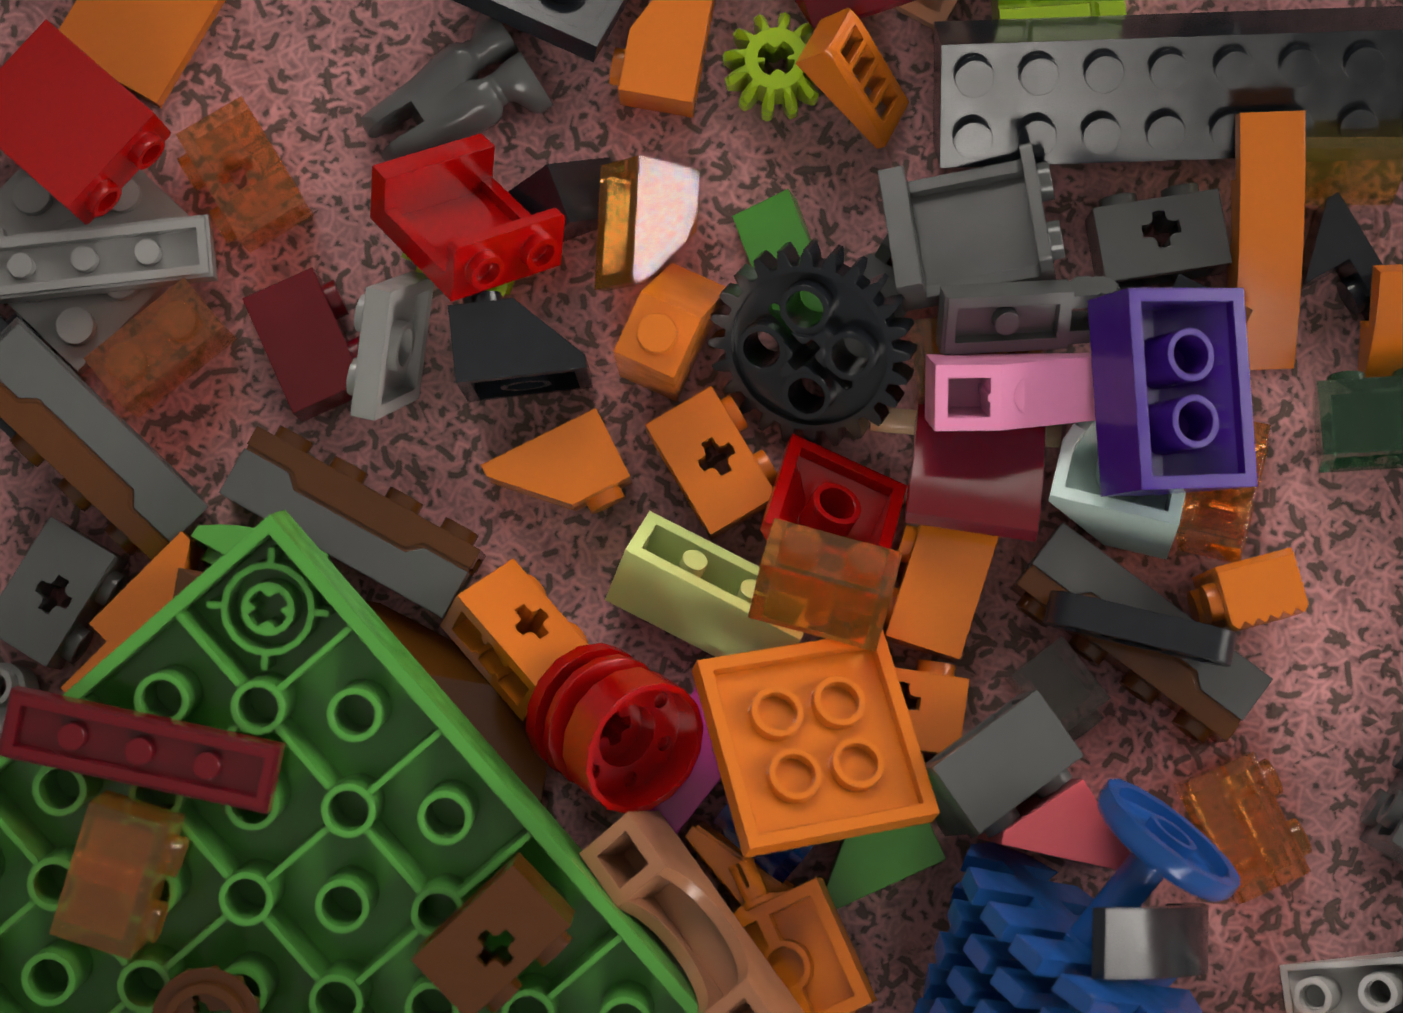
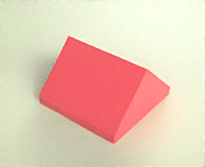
M1071 778L1058 790L1042 799L1037 794H1034L1016 806L1021 816L1000 833L990 838L985 833H982L977 838L1115 870L1119 868L1130 854L1127 847L1106 825L1098 811V802L1085 781Z

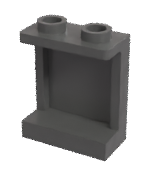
M1032 142L1019 145L1021 158L1018 160L919 180L908 181L903 166L878 170L895 284L898 294H902L905 298L901 303L904 312L939 306L940 286L1056 280L1053 260L1066 258L1059 219L1048 222L1045 219L1043 202L1055 200L1049 162L1035 163Z

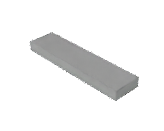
M208 214L0 236V304L218 281L213 220Z

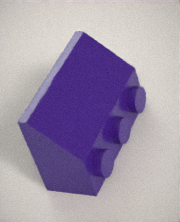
M1126 288L1088 300L1101 497L1163 495L1258 486L1244 288Z

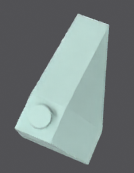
M1087 421L1073 424L1063 438L1048 501L1103 545L1167 560L1179 527L1186 493L1101 497L1096 421Z

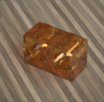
M1253 421L1258 486L1186 493L1176 533L1178 551L1228 562L1242 560L1270 444L1271 425Z

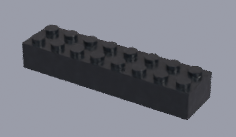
M1403 6L934 22L933 145L940 168L984 167L1015 161L1021 158L1019 145L1032 142L1035 163L1048 161L1049 165L1236 158L1235 114L1305 110V156L1403 153Z

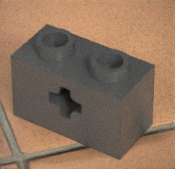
M1185 183L1161 190V197L1139 201H1137L1135 193L1115 194L1100 199L1098 201L1099 207L1092 208L1085 219L1094 276L1111 277L1112 280H1116V283L1119 284L1120 290L1175 282L1179 274L1189 279L1221 275L1232 263L1219 188L1199 191L1197 183ZM1151 224H1155V229L1158 233H1169L1170 237L1162 247H1158V243L1153 237L1143 238V234Z
M50 516L0 595V639L45 667L62 670L67 661L71 664L76 663L87 650L94 635V632L88 629L89 622L95 617L101 606L105 608L125 588L128 577L122 574L129 561L67 523ZM56 586L66 588L65 593L72 598L67 608L57 606V600L50 596Z

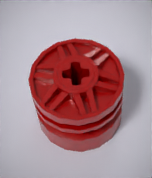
M604 643L582 645L557 658L539 678L528 702L526 732L532 751L549 767L559 772L568 781L575 783L587 795L608 810L626 814L627 812L648 811L672 797L690 776L701 752L704 725L698 704L683 688L663 675L651 671L644 663L633 659L624 650Z

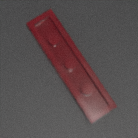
M15 686L10 689L0 740L1 757L265 814L272 810L285 743L22 686Z

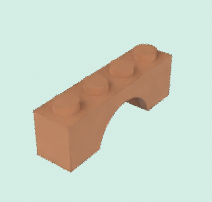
M659 810L627 812L579 853L615 906L644 923L673 953L694 989L698 1003V1013H805Z

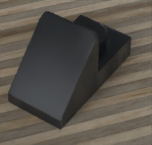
M1337 192L1328 197L1313 213L1303 250L1301 290L1336 271L1341 281L1337 282V290L1342 302L1352 314L1358 315L1362 313L1365 320L1369 321L1373 265L1383 264L1340 193Z

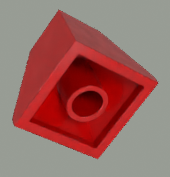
M792 433L786 445L760 530L787 581L822 598L820 606L853 620L884 575L907 485Z

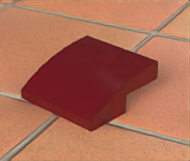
M918 404L914 426L912 464L907 487L905 523L1036 542L1043 487L1046 426L1001 431H934L925 419V404Z

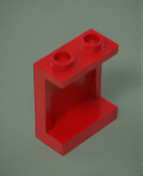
M47 19L0 68V149L85 225L91 223L95 217L108 213L119 201L122 188L139 170L147 169L153 165L163 153L165 141L171 135V131L154 112Z
M482 133L372 165L371 220L451 302L561 265L565 216L557 208L531 215L493 178L495 145Z

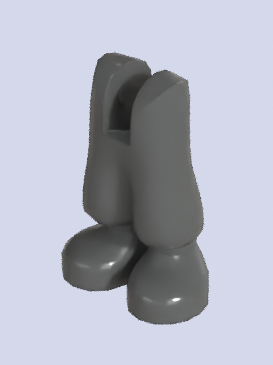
M479 13L475 22L474 33L470 40H466L463 43H451L444 47L408 82L360 118V122L367 135L371 138L382 136L411 117L417 124L416 127L396 138L383 150L381 157L386 162L482 133L499 123L503 116L504 105L509 102H516L533 113H543L554 106L502 22ZM502 64L492 74L478 79L480 71L487 66Z

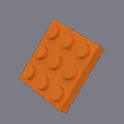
M883 630L696 661L691 671L743 858L931 823L940 814Z

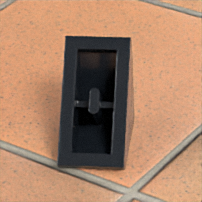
M610 157L547 164L508 191L531 215L557 208L565 216L563 242L632 216Z

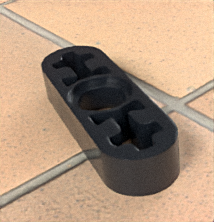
M1051 590L1049 593L1043 624L1060 630L1223 667H1231L1237 633L1224 628L1085 595Z

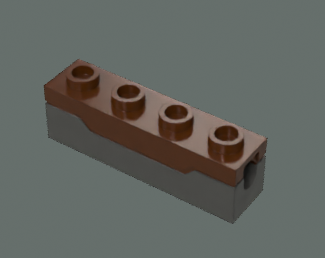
M18 317L0 332V417L16 432L9 439L10 442L36 467L46 460L64 477L57 486L81 510L85 512L94 505L110 521L104 528L105 532L126 553L132 556L140 549L148 558L153 560L181 531L183 532L208 508L203 496Z
M281 425L275 435L259 426L256 427L247 443V448H244L219 491L224 497L263 519L272 513L285 509L321 551L443 619L456 596L469 587L474 578L472 576L474 573H477L486 557L480 549L474 546L479 535L447 517H445L440 527L418 515L424 506L422 503L391 486L385 496L363 485L368 476L366 472L337 456L333 458L330 465L323 463L308 454L313 446L312 442Z
M1061 523L1054 529L1027 565L1026 571L1021 573L1010 588L1021 597L1016 607L1030 619L1045 628L1048 626L1043 624L1051 590L1076 593L1195 621L1065 523ZM1068 632L1073 637L1067 644L1073 651L1097 667L1100 666L1103 660H1106L1124 674L1119 683L1125 690L1150 706L1157 698L1177 713L1171 721L1172 724L1186 736L1202 745L1208 738L1215 743L1227 742L1240 725L1239 722L1244 720L1273 680V678L1235 650L1231 667H1223Z

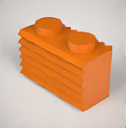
M1291 547L1214 567L1192 577L1195 589L1187 592L1188 606L1193 620L1233 632L1304 613L1309 605L1296 557Z

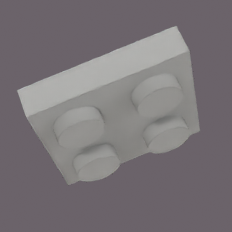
M410 271L366 287L365 293L359 298L354 315L355 330L360 332L358 356L351 362L346 380L347 393L352 396L350 416L376 421L419 399L434 283L425 274Z

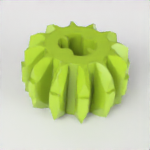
M786 12L779 15L777 27L769 28L767 19L763 15L758 14V16L754 17L755 35L744 29H736L733 33V42L738 49H731L723 54V65L733 70L725 77V87L727 91H743L738 104L739 108L743 111L751 109L758 100L762 101L761 118L766 122L771 121L774 115V105L782 104L784 114L788 119L796 118L798 115V104L795 97L811 106L817 103L819 93L814 87L815 84L795 64L809 41L813 28L808 22L800 25L794 32L790 31V15ZM781 58L787 60L786 74L779 69H776L770 75L764 72L765 59L774 64Z

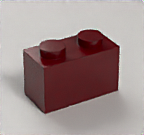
M311 267L242 298L292 413L299 420L304 422L352 400V396L347 393L346 380L350 364L358 356L360 337L358 336L351 340L347 338L339 318L348 315L349 311L334 279L323 284L322 279Z

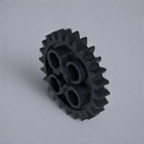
M812 240L803 249L801 257H799L794 245L791 242H786L777 251V259L768 250L761 252L753 261L754 267L745 264L734 275L737 284L729 283L720 293L719 297L726 305H720L711 315L710 320L723 329L717 330L708 340V345L725 350L726 353L721 355L712 367L715 371H731L733 378L722 391L724 394H732L739 391L743 393L746 398L739 407L742 414L748 413L755 408L762 412L759 420V430L764 431L773 421L782 424L781 438L784 442H787L792 433L794 434L799 429L803 430L804 439L816 443L822 431H825L831 444L838 446L846 435V428L855 438H862L870 427L869 421L880 426L890 413L887 406L896 408L904 396L905 392L899 385H906L915 370L903 362L912 358L917 351V344L900 338L909 332L914 325V320L906 317L895 318L894 311L905 298L902 294L884 297L880 290L885 285L889 276L883 273L871 280L865 277L864 272L868 260L865 256H862L852 267L843 264L844 248L841 245H838L826 259L821 256L817 240ZM800 291L811 292L817 296L822 303L823 311L817 312L806 307L801 300ZM772 304H778L780 311L773 310ZM757 332H765L774 337L779 344L780 351L769 350L763 346ZM844 338H852L861 342L867 349L868 357L861 358L852 354L846 347ZM811 339L819 345L814 350L806 345ZM802 378L812 379L817 382L823 389L824 396L819 397L808 392L802 383ZM844 379L852 381L853 385H846Z

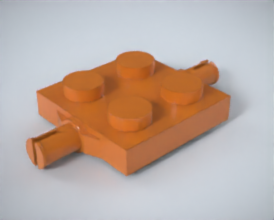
M754 857L739 862L740 864H734L728 868L744 901V905L740 906L734 915L805 1013H853L878 1001L822 877L814 878L787 892L768 893L755 864Z

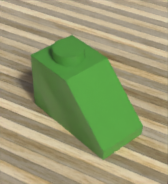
M930 823L841 839L825 885L836 909L944 861L946 857Z

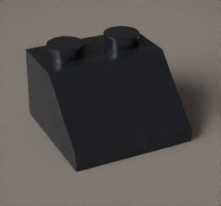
M482 291L464 297L463 304L448 305L456 384L468 402L593 388L592 375L586 355L514 298L502 299L501 292Z

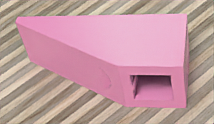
M1091 353L925 354V419L934 431H1001L1096 421Z

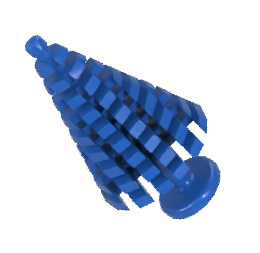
M1109 779L1099 792L1097 808L1108 828L1131 853L1095 898H1092L1078 886L1048 881L1058 872L1027 854L994 842L971 844L960 869L961 872L966 873L962 881L954 887L949 903L951 906L947 913V918L950 923V929L948 932H939L934 946L937 962L936 964H928L923 998H918L913 1013H1202L1203 1011L1190 990L1169 987L1177 978L1092 979V907H1141L1164 878L1198 898L1210 902L1223 901L1230 898L1239 888L1240 876L1229 859L1217 846L1174 809L1136 785L1121 779Z

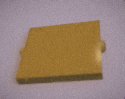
M1305 137V205H1321L1328 197L1337 192L1340 193L1346 205L1392 204L1397 190L1403 181V137Z

